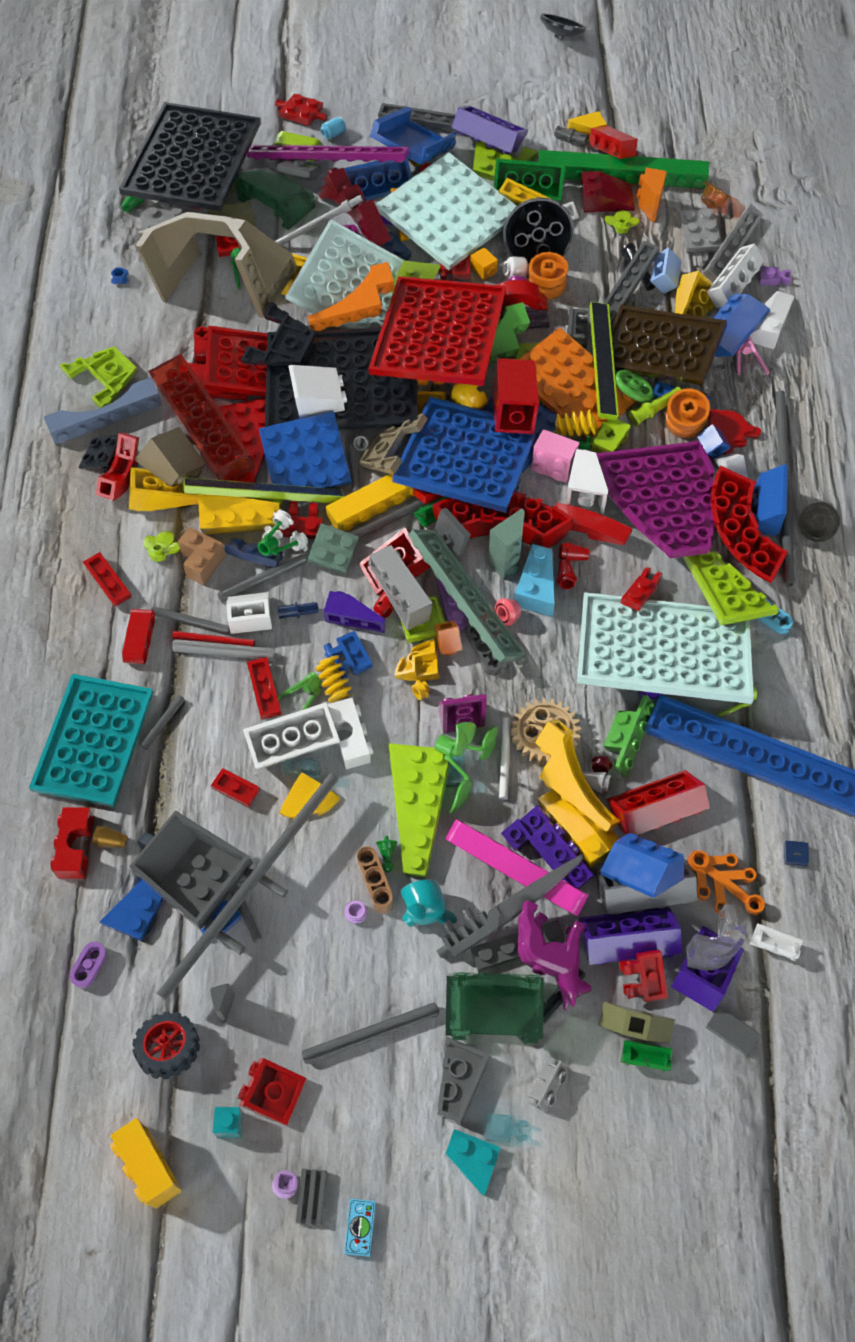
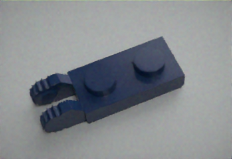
M237 537L232 538L224 546L225 553L231 556L271 567H276L283 558L282 551L277 555L271 553L269 556H265L260 553L257 544L245 543L243 539H237Z

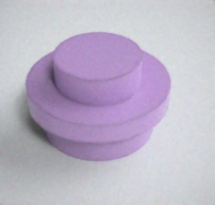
M355 900L347 904L345 907V917L349 922L358 924L366 919L368 910L363 902Z

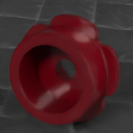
M605 755L595 756L592 759V770L594 772H607L608 774L613 767L612 762Z

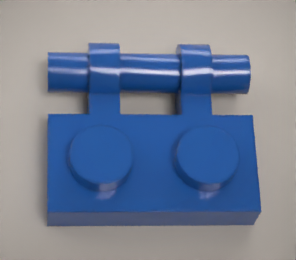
M355 631L336 638L338 646L334 648L330 643L323 646L326 658L343 654L346 661L341 662L343 665L338 671L346 672L351 669L353 675H356L373 667V663ZM345 673L343 676H341V678L347 679L348 676Z

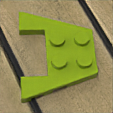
M476 141L473 172L481 178L494 181L496 158L530 161L537 158L538 151L524 147L518 158L509 154L488 149L486 142Z
M115 346L92 353L93 356L85 359L80 357L75 359L73 363L66 364L64 362L59 365L61 370L70 379L84 370H88L105 387V389L91 397L93 403L98 408L111 404L138 372L136 366Z

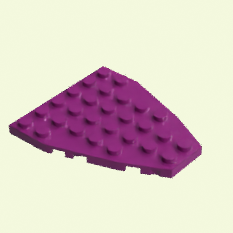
M700 441L596 453L608 488V496L636 528L668 557L672 559L710 552L714 531V519L711 510L714 467Z

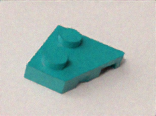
M454 1129L445 1155L457 1166L465 1178L472 1183L479 1194L485 1196L501 1147Z

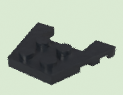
M271 302L265 313V319L278 323L280 326L267 351L248 346L241 358L242 364L301 366L316 334L298 319H293L289 316L288 312L282 311L275 303Z

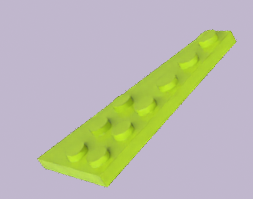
M710 549V552L707 554L683 557L721 626L778 614L779 608L775 604L771 605L765 600L766 596L762 592L758 593L751 587V582L730 563L726 564L717 551L713 552Z

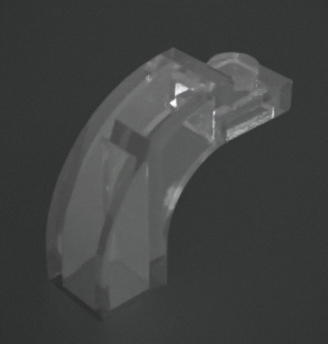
M725 904L716 916L718 937L695 934L686 946L688 967L700 970L721 968L741 948L746 937V926L738 925V917L736 916L734 905Z

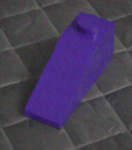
M342 591L329 592L324 608L325 622L385 633V619L350 594Z

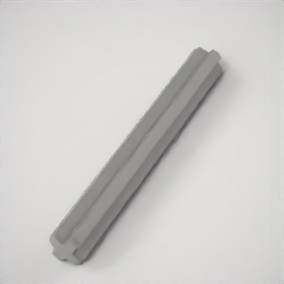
M177 639L172 644L174 652L249 659L267 657L271 661L275 657V650L273 648Z

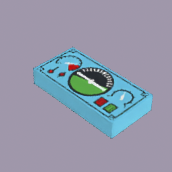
M350 1199L344 1254L370 1257L376 1201Z

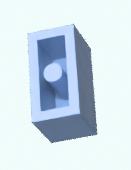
M670 248L658 253L653 262L651 282L663 294L676 289L679 284L682 260Z

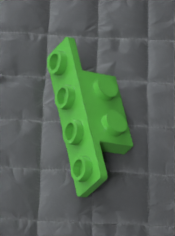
M648 695L642 696L636 712L617 710L603 745L607 751L620 752L615 767L622 777L627 778L630 770L633 768L634 759L640 750L641 741L646 733V726L655 707Z

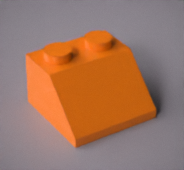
M646 167L644 175L641 174L639 185L642 187L638 189L636 199H639L638 207L652 222H655L662 199L667 171Z

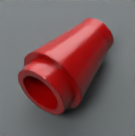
M569 542L561 543L559 559L588 561L590 551L587 548Z
M562 559L558 563L557 584L560 588L567 590L575 586L577 578L570 560Z

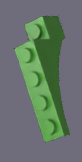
M523 302L505 308L503 312L504 317L497 328L489 364L496 363L497 358L511 359L517 355L520 347L515 333H524L530 324Z

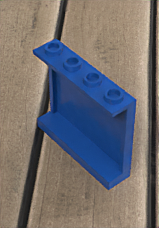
M409 107L374 120L370 134L371 138L387 147H409L410 154L408 158L420 165L453 149L456 144L455 138L457 135L454 132L443 138L410 120L413 109Z

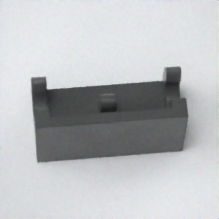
M569 307L567 334L586 349L588 318L579 317L578 315H587V311Z

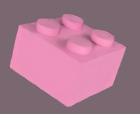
M543 429L534 445L532 470L538 474L552 477L557 481L568 483L576 449H579V442Z

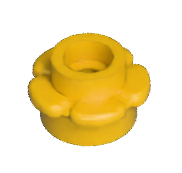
M416 680V683L411 686L413 694L418 700L428 698L430 692L429 685L425 681Z

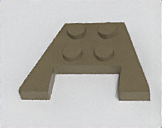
M420 414L417 416L418 419L413 422L409 419L404 421L399 428L393 426L375 434L359 460V464L363 468L395 474L402 463L399 456H393L395 451L402 445V440L406 434L421 431L427 421L426 416Z

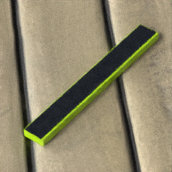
M591 302L590 319L598 418L617 420L619 414L609 304Z
M184 478L183 483L184 493L322 503H333L344 497L342 489L194 478Z

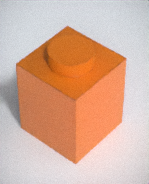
M454 620L434 625L438 649L442 655H453L457 651L462 650L459 627Z

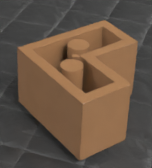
M191 527L178 540L182 555L188 557L183 564L187 578L204 586L226 557L223 543Z

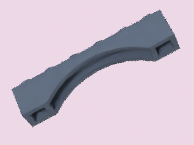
M150 377L134 383L121 398L105 407L84 412L60 410L43 417L56 445L145 411L155 409L162 404L159 393Z

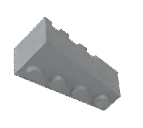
M392 545L370 554L369 566L406 630L408 631L429 621L432 602L402 561L399 552L395 551Z

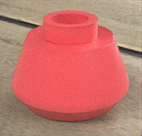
M502 598L495 605L494 610L506 626L512 625L520 617L521 607L513 599Z

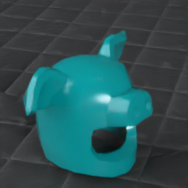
M429 879L415 881L400 891L407 908L402 918L409 927H413L416 924L430 925L435 922L443 924L449 919L452 924L457 922L454 913L446 910L445 899L437 881Z

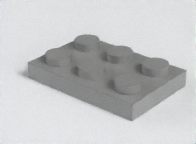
M714 208L679 210L678 217L686 253L717 252L722 244Z

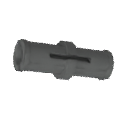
M557 126L554 132L555 137L584 146L589 139L588 134L577 132L573 128L566 129Z

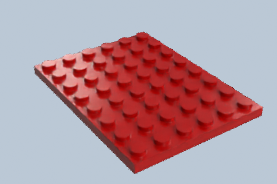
M398 276L369 366V374L484 386L505 299L506 286Z

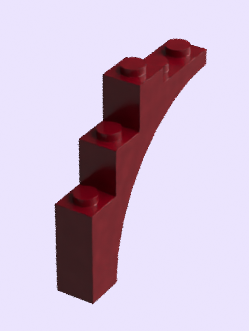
M335 167L327 172L328 175L324 178L326 184L321 187L322 190L318 193L320 199L328 198L341 205L346 200L350 201L362 195L363 202L354 206L353 210L347 213L357 224L365 239L378 246H382L392 240L373 199L368 202L366 201L359 184L357 183L352 186L344 168L337 169Z

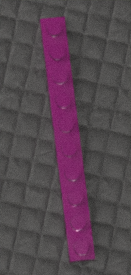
M252 145L247 153V158H254V160L269 158V160L284 159L287 161L292 159H300L301 161L315 159L316 161L331 159V161L346 160L348 162L362 160L363 162L378 160L379 162L394 161L400 163L405 161L410 151L409 147Z

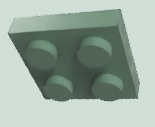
M321 523L307 561L345 575L359 537Z

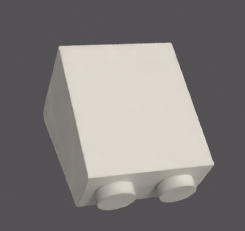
M289 366L300 419L334 411V413L345 411L346 393L341 391L340 387L344 386L342 375L337 374L336 368Z
M576 449L568 484L566 504L604 516L608 488L596 452Z

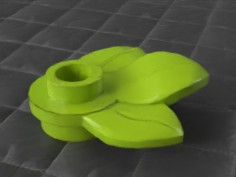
M619 210L615 216H605V222L608 225L614 226L615 232L626 234L632 226L639 224V218L631 217L628 211Z
M163 531L157 537L148 535L143 542L144 548L148 550L149 557L155 562L164 561L167 555L176 554L180 551L179 544L174 542V534L171 531Z

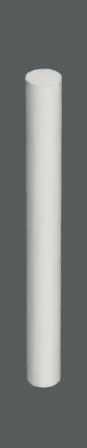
M503 718L500 800L508 799L510 718Z

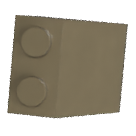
M180 427L152 437L135 458L137 463L169 486L177 483L179 485L183 484L184 478H197L202 474L201 470L206 465Z

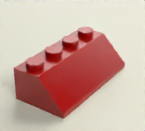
M686 770L606 799L612 814L620 820L618 824L619 829L625 835L631 833L636 834L638 837L644 832L658 830L663 825L679 822L687 816L698 815L710 808L705 784Z

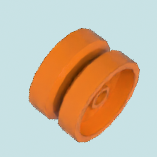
M544 252L535 255L529 264L528 280L539 285V293H543L547 299L559 297L565 292L567 286L568 263L564 257L557 253Z
M691 388L675 392L670 397L667 405L665 421L668 430L676 437L684 439L694 438L701 434L706 427L710 412L709 400L699 390Z

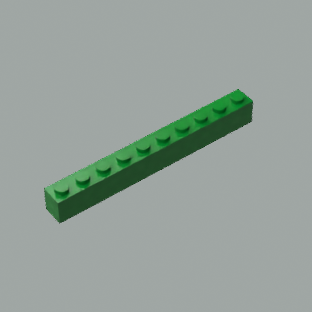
M539 150L538 162L565 164L564 179L581 180L582 172L599 171L631 184H639L641 174L644 175L646 167L667 171L664 186L706 189L709 178V161L640 156L619 159L610 154Z

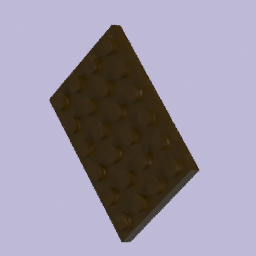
M621 305L611 326L615 371L627 370L636 375L703 386L726 330L727 320Z

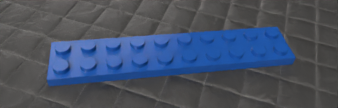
M660 694L646 726V734L854 816L855 770Z

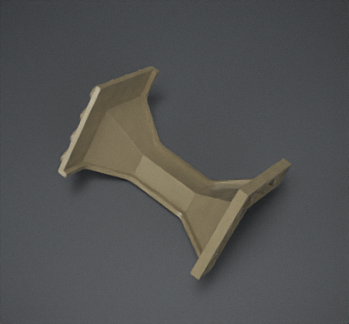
M186 212L138 232L141 238L135 245L162 301L167 302L196 258L202 256L195 239L197 233L235 237L241 248V251L235 258V262L260 318H265V313L270 303L277 301L297 269L292 253L246 220Z

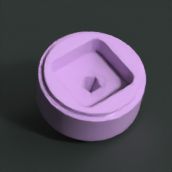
M280 1171L274 1177L272 1183L273 1192L282 1199L292 1197L298 1188V1178L291 1171Z

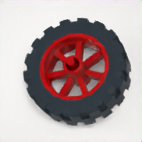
M166 1011L162 1015H153L152 1019L142 1023V1028H138L135 1033L136 1038H133L132 1045L134 1049L132 1050L138 1065L145 1074H151L152 1078L155 1079L159 1077L170 1079V1076L174 1075L177 1077L181 1075L180 1072L183 1070L187 1071L191 1067L192 1061L195 1062L198 1057L197 1051L199 1052L200 1038L194 1024L190 1022L187 1016L184 1015L183 1017L178 1012L171 1014L170 1011ZM179 1034L183 1036V1040L174 1041ZM152 1043L159 1045L150 1050ZM175 1047H180V1049L177 1052H175ZM161 1052L160 1058L153 1057L155 1054Z

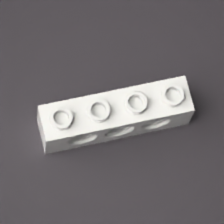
M755 244L741 247L707 290L717 309L724 306L732 295L736 293L741 294L745 286L751 282L754 274L760 270L764 259Z

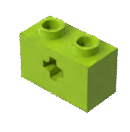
M608 419L607 422H603L599 428L598 435H594L591 439V452L620 451L629 437L631 425L618 419Z

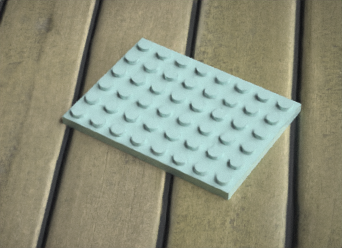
M584 592L577 684L752 704L754 693L749 620L721 626L710 606L648 600L642 609L637 611L620 604L621 596Z

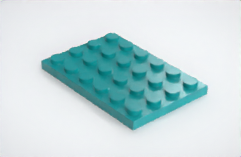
M72 674L29 789L32 792L115 808L154 695L153 689Z

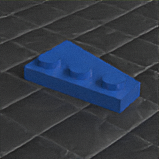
M141 880L99 922L103 926L142 942L164 899Z

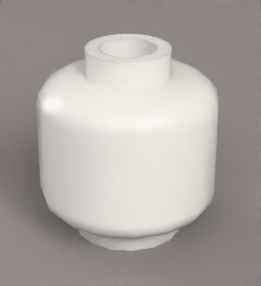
M509 257L504 262L503 274L507 279L512 276L526 278L529 275L528 261L524 257Z

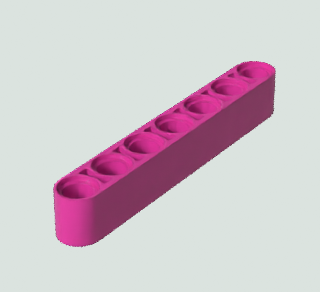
M458 819L455 820L445 838L524 886H528L549 873L544 868ZM562 879L543 897L578 916L589 895Z

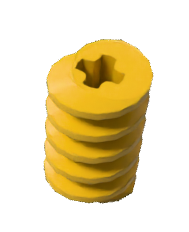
M588 410L587 416H584L583 411H580L579 417L573 412L571 418H569L567 412L564 418H561L560 414L557 413L556 434L559 435L561 433L563 437H566L568 432L570 437H573L575 431L578 436H581L582 431H584L585 435H589L590 429L593 434H596V417L592 415L590 410Z
M339 655L321 660L315 668L317 672H322L318 676L319 679L325 680L322 683V687H329L325 690L326 695H332L328 698L329 703L338 702L353 695L347 693L352 687L344 686L349 679L341 678L346 672L338 671L343 664L335 663Z

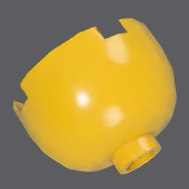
M455 384L452 388L451 400L453 403L480 410L489 403L484 391L482 390L480 393L476 389L478 386Z

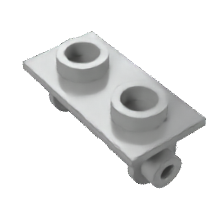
M550 1058L549 1062L546 1061L539 1075L541 1080L546 1081L543 1085L536 1081L528 1096L530 1098L528 1103L534 1107L539 1106L545 1114L555 1104L556 1094L560 1086L566 1082L568 1076V1069L561 1060L558 1062Z

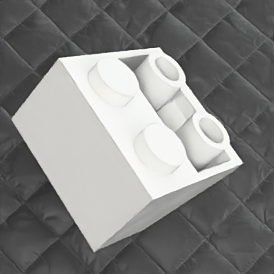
M269 592L228 597L226 604L227 618L231 634L272 629Z

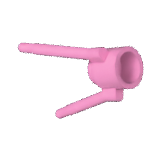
M749 336L736 352L737 374H740L741 368L740 353L750 354L753 352L768 375L770 372L757 352L751 336Z

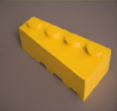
M198 494L200 530L205 535L264 530L267 525L273 528L275 526L273 514L281 510L279 503L244 497Z

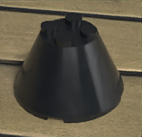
M532 198L516 206L507 217L503 229L504 246L509 256L524 257L528 264H530L531 259L535 255L544 252L557 253L564 257L574 239V224L571 215L562 204L549 198Z

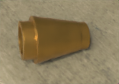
M105 825L102 827L97 826L92 843L97 844V847L125 848L128 835H124Z

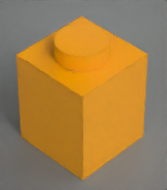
M485 247L470 256V269L483 281L497 273L498 259Z

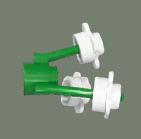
M278 510L277 513L273 514L275 526L272 528L270 525H267L264 528L265 533L262 536V540L257 544L258 550L265 556H269L271 553L277 555L279 552L291 547L295 551L302 549L306 552L308 550V539L303 532L298 533L297 531H293L290 543L278 548L283 534L277 529L284 530L294 523L287 512Z

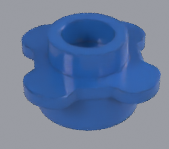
M122 267L114 268L111 272V283L126 284L129 281L127 278L128 270Z

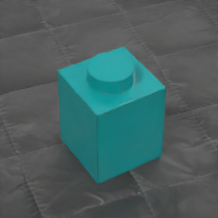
M215 1107L212 1133L217 1138H242L244 1112L241 1108Z

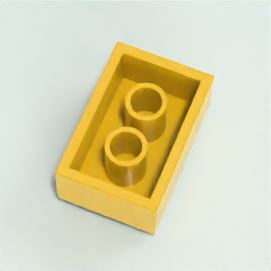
M135 1118L110 1135L113 1140L110 1147L117 1158L120 1157L124 1161L125 1165L122 1166L126 1177L132 1180L134 1184L136 1183L137 1188L134 1189V1192L141 1203L144 1202L146 1206L150 1205L157 1209L182 1192L148 1127L142 1121Z

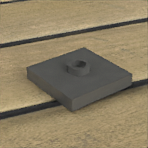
M292 159L278 164L277 171L310 178L320 171V165Z
M447 508L440 510L434 530L438 532L457 560L461 562L471 534Z

